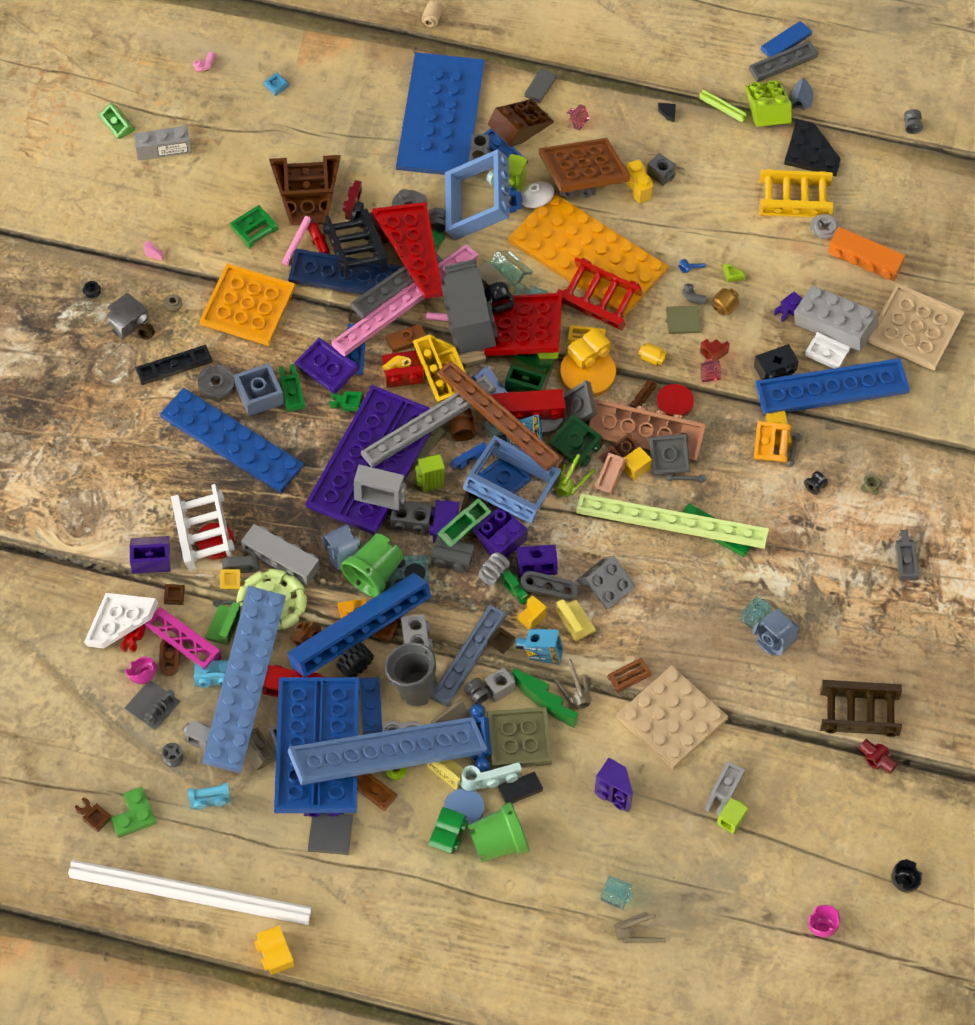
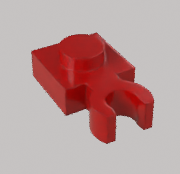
M145 624L123 636L125 640L121 643L120 648L124 652H127L128 647L132 652L137 650L136 642L137 640H142L146 629Z

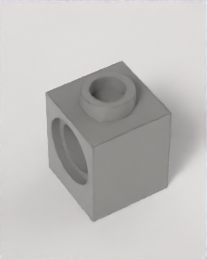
M505 667L484 679V688L489 690L491 698L494 702H497L515 691L516 679L511 672L508 673ZM504 682L505 685L500 686L497 683Z

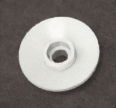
M537 181L527 185L521 190L523 200L521 204L527 208H538L547 204L554 196L553 186L544 181Z

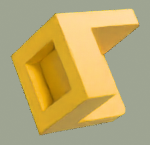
M638 447L624 457L627 459L623 471L633 481L651 469L652 459L641 447Z
M532 595L527 600V608L517 616V620L528 630L533 629L546 617L547 607Z

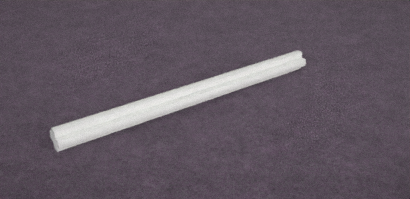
M78 860L71 861L68 872L69 878L304 925L310 924L312 907Z

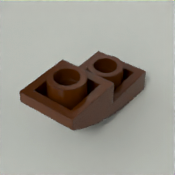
M628 433L598 458L604 464L608 453L624 458L641 446Z

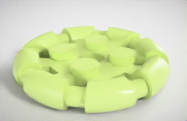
M268 569L267 572H256L245 580L244 586H241L238 591L237 603L241 604L239 614H241L248 585L286 595L277 629H283L284 631L295 625L299 621L300 615H303L307 606V596L304 595L305 588L297 577L286 574L287 571ZM283 581L288 583L286 587L281 585ZM292 595H297L296 598L291 599Z

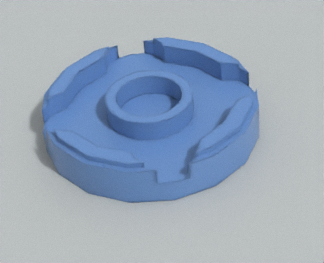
M456 789L445 800L444 807L466 815V820L469 821L468 824L480 820L484 815L483 799L474 790Z

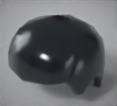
M908 859L900 860L892 870V883L901 892H914L921 885L922 872L917 870V864L914 861Z

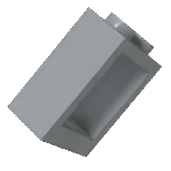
M359 465L354 478V500L399 511L401 504L405 503L407 493H405L407 483H404V475Z

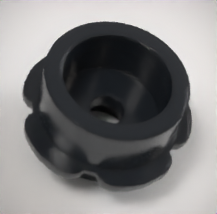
M89 281L84 285L83 293L88 298L98 297L101 293V287L97 282Z

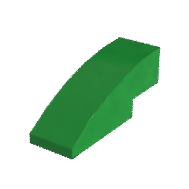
M478 498L440 530L437 535L451 548L472 532L492 511Z

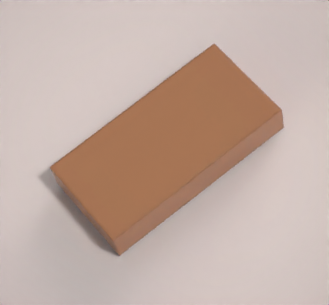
M608 453L595 488L614 495L627 459Z

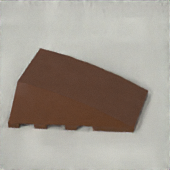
M341 155L323 156V162L287 164V158L269 159L290 225H301L305 216L312 219L310 224H325V216L329 215Z

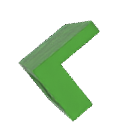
M233 602L231 608L223 605L218 606L206 635L207 640L228 646L240 618V603Z

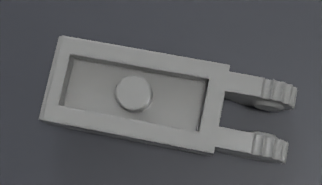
M729 761L726 762L710 793V798L705 807L706 811L709 812L712 809L713 803L717 799L721 801L716 811V815L719 816L739 785L745 773L744 768Z

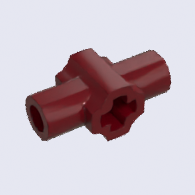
M865 739L858 748L866 755L865 760L873 769L878 770L881 767L891 774L898 765L890 758L891 753L883 744L878 743L875 746L868 739Z

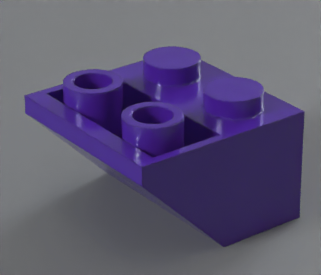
M499 507L473 529L489 555L498 552L506 558L516 551L517 547H520L527 541L528 529L509 512Z
M170 536L131 538L130 566L132 574L171 572Z
M608 758L596 775L594 793L600 799L613 803L617 809L629 812L631 810L633 791L627 769L615 760Z

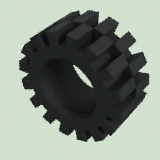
M356 643L349 650L344 651L345 654L340 656L341 658L337 660L336 666L345 677H356L358 673L361 674L364 669L368 668L367 665L372 663L374 655L364 643Z

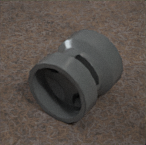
M911 109L904 113L905 131L909 134H917L923 130L922 115L919 110Z
M432 208L429 211L431 230L439 233L444 232L445 210L442 208Z
M480 678L469 681L464 687V691L472 697L471 700L474 704H482L491 696L489 690L483 687V682Z

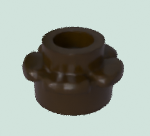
M140 323L138 325L137 334L140 338L148 340L152 335H155V330L150 323Z

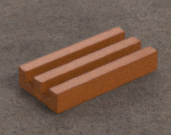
M640 658L608 674L607 678L611 681L612 686L615 687L616 692L619 693L650 677L652 673L643 659ZM640 665L642 666V667H640V668H638V669H636V670H634V671H631V672L627 673L625 676H623V677H621V678H619V679H617V680L615 679L616 677H618V676H620V675H622V674H624V673H626V672H628V671H630V670H632V669H634V668H636V667H638V666H640Z

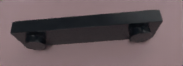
M203 345L137 366L135 369L141 385H145L213 362L207 345Z

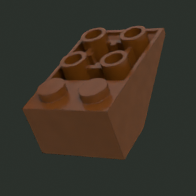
M529 99L496 107L488 125L511 147L524 143L553 124L554 121L535 101Z

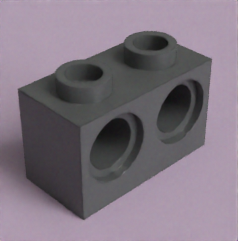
M405 501L404 504H401L399 511L392 509L390 529L400 532L412 531L416 534H428L432 504Z

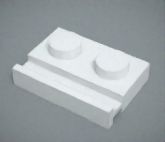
M817 332L807 348L805 356L833 369L840 368L851 347Z

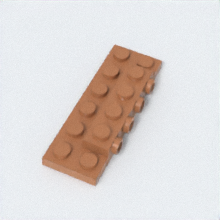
M595 399L597 415L590 419L589 427L602 436V440L617 443L630 433L643 450L650 451L649 437L687 434L689 460L697 462L706 424L685 420V417L681 415L667 416L666 412L655 410V413L650 412L648 408L637 406V408L629 407L630 404L625 402L615 404Z

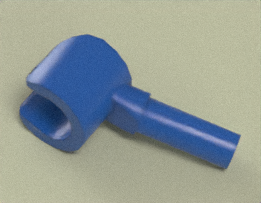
M687 259L680 260L681 265H678L683 273H687L694 268H705V263L689 264Z

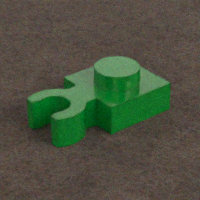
M344 391L343 396L338 393L335 395L331 393L332 400L336 401H329V405L333 409L341 406L342 411H358L363 402L364 395L363 392Z
M509 570L502 573V584L513 597L515 596L521 605L527 602L526 597L528 595L520 587L519 578L515 574L512 575Z

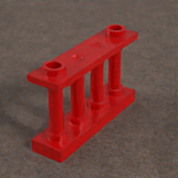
M575 257L574 261L578 269L567 289H564V291L558 289L556 293L563 294V304L622 331L625 327L622 315L633 294L642 295L640 285L635 281L631 280L629 282L594 266L585 258L579 259ZM587 271L594 274L595 276L584 296L581 298L574 296L573 292L584 272ZM602 278L611 282L600 304L596 306L591 304L589 300ZM617 286L626 289L627 292L616 312L606 311V307Z

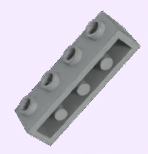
M253 524L241 541L242 551L251 556H256L260 561L275 569L287 571L286 574L294 575L306 586H308L320 569L319 559L314 554H308L298 545L286 542L279 535H273L263 526L259 527Z

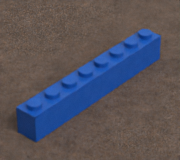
M415 573L406 577L289 651L287 654L292 668L304 678L345 653L344 651L349 650L352 645L359 644L431 598L428 583Z

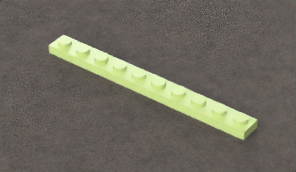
M586 494L580 495L576 509L577 514L764 549L769 533V528Z

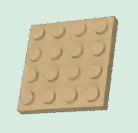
M897 283L878 318V326L867 342L935 371L965 312Z
M671 665L616 714V719L673 770L728 720V716Z

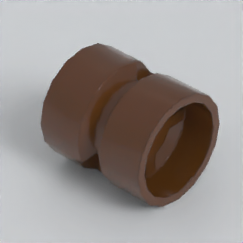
M470 408L449 420L453 440L467 441L476 435L472 410Z

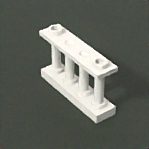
M215 484L211 485L212 495L188 502L181 501L179 495L171 496L182 555L189 571L196 569L195 562L199 558L224 551L229 558L233 557L232 551L235 550V547L228 535L222 506L224 496L222 490L218 491ZM215 502L217 511L188 518L185 515L188 509ZM219 519L220 527L194 535L189 534L188 529L192 525ZM222 535L224 544L199 551L192 550L194 542Z

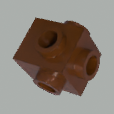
M303 621L298 624L296 631L289 639L297 647L321 632V626L314 621Z

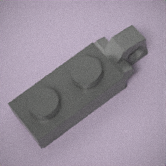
M908 529L900 530L899 540H896L895 545L899 581L918 580L919 569L916 544L913 540H909Z

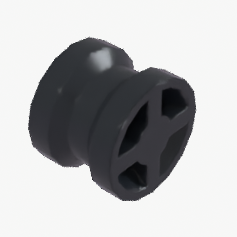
M815 471L811 478H807L804 481V485L810 493L817 495L820 493L821 488L828 486V481L821 472Z

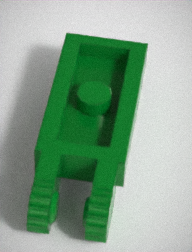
M290 364V373L292 375L285 376L283 366H278L286 411L291 412L305 409L300 380L296 373L295 365Z

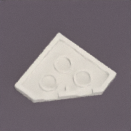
M105 593L84 643L88 647L96 648L109 646L151 620L158 601L155 598Z

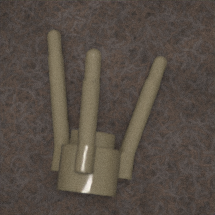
M569 659L568 662L577 688L572 693L573 696L569 695L557 678L554 681L568 699L571 707L575 706L576 709H583L591 704L586 674L582 675L583 690L581 689L573 662Z
M647 912L614 924L617 939H623L624 943L665 942V938L630 937L633 934V925L656 917V914L648 915Z

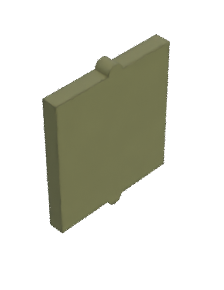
M698 305L666 307L667 318L665 322L668 324V334L701 333V317H699Z

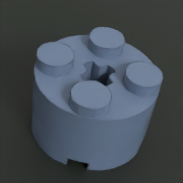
M348 524L322 536L325 551L328 550L330 554L328 558L337 570H340L341 563L347 557L353 556L359 550L358 547L361 546L358 537L352 536Z
M780 609L769 612L753 627V635L756 634L758 637L756 642L766 653L772 656L774 654H778L777 656L782 655L798 639L797 631H799V626L786 617Z

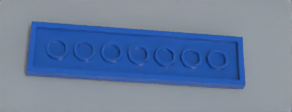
M900 358L755 381L763 416L781 411L787 413L907 394L910 391Z
M184 387L160 413L162 419L280 494L304 467V463Z

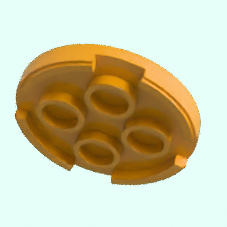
M567 354L560 366L561 381L569 391L587 380L591 382L594 397L607 392L616 377V366L609 354L603 358L596 359L591 367L583 369Z

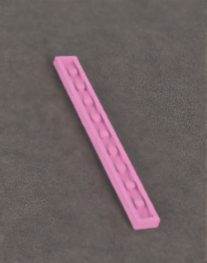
M465 244L440 262L438 268L441 284H445L446 265L473 259L476 261L479 254ZM415 282L334 339L332 347L345 357L422 301L424 297Z

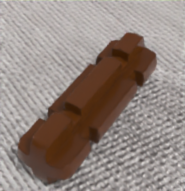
M653 380L645 383L644 388L642 387L634 398L635 400L630 403V407L637 408V406H642V403L646 402L652 394L651 391H654L657 387Z

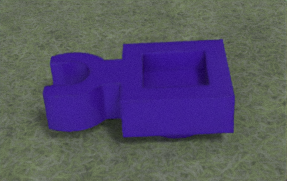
M793 291L781 301V306L775 308L774 315L782 313L783 315L780 320L782 322L787 319L789 313L794 317V311L803 298Z

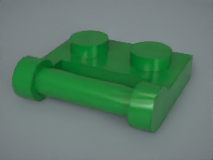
M257 205L230 223V228L249 249L254 246V243L269 233L279 230L276 222L260 205ZM265 223L268 225L251 237L248 236V234L255 231Z

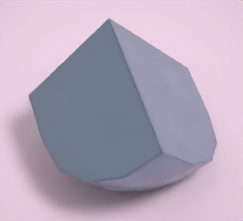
M804 77L798 81L789 95L791 108L793 109L796 106L804 107L803 109L805 110L812 106L813 91Z

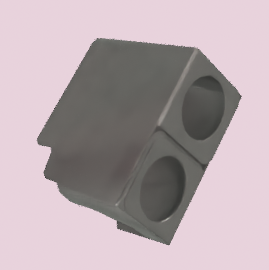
M472 133L468 162L474 160L472 154L475 151H482L485 155L489 153L490 135Z
M125 293L108 306L110 312L107 316L109 317V323L114 327L112 332L122 340L139 328L138 325L140 323H145L148 320V309L129 293Z

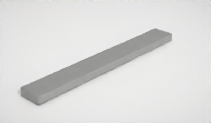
M485 375L475 381L488 394L496 392L495 386ZM455 393L362 450L361 455L373 468L472 407V405L458 393Z

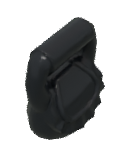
M496 282L484 289L487 301L491 302L493 313L498 314L513 308L514 297L509 292V287L505 282ZM506 299L510 300V302L493 307V303Z

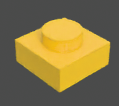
M220 569V589H240V569Z

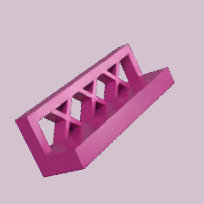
M161 607L154 612L152 619L145 623L147 628L204 670L212 661L221 660L219 649ZM157 619L165 627H155L152 623ZM171 630L176 635H178L179 638H170L168 636V631ZM183 641L189 643L194 649H185ZM197 652H201L208 657L205 662L198 658Z

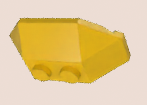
M431 334L413 340L421 365H423V371L437 403L457 393L437 375V372L450 360L465 372L456 348L443 340L435 338Z

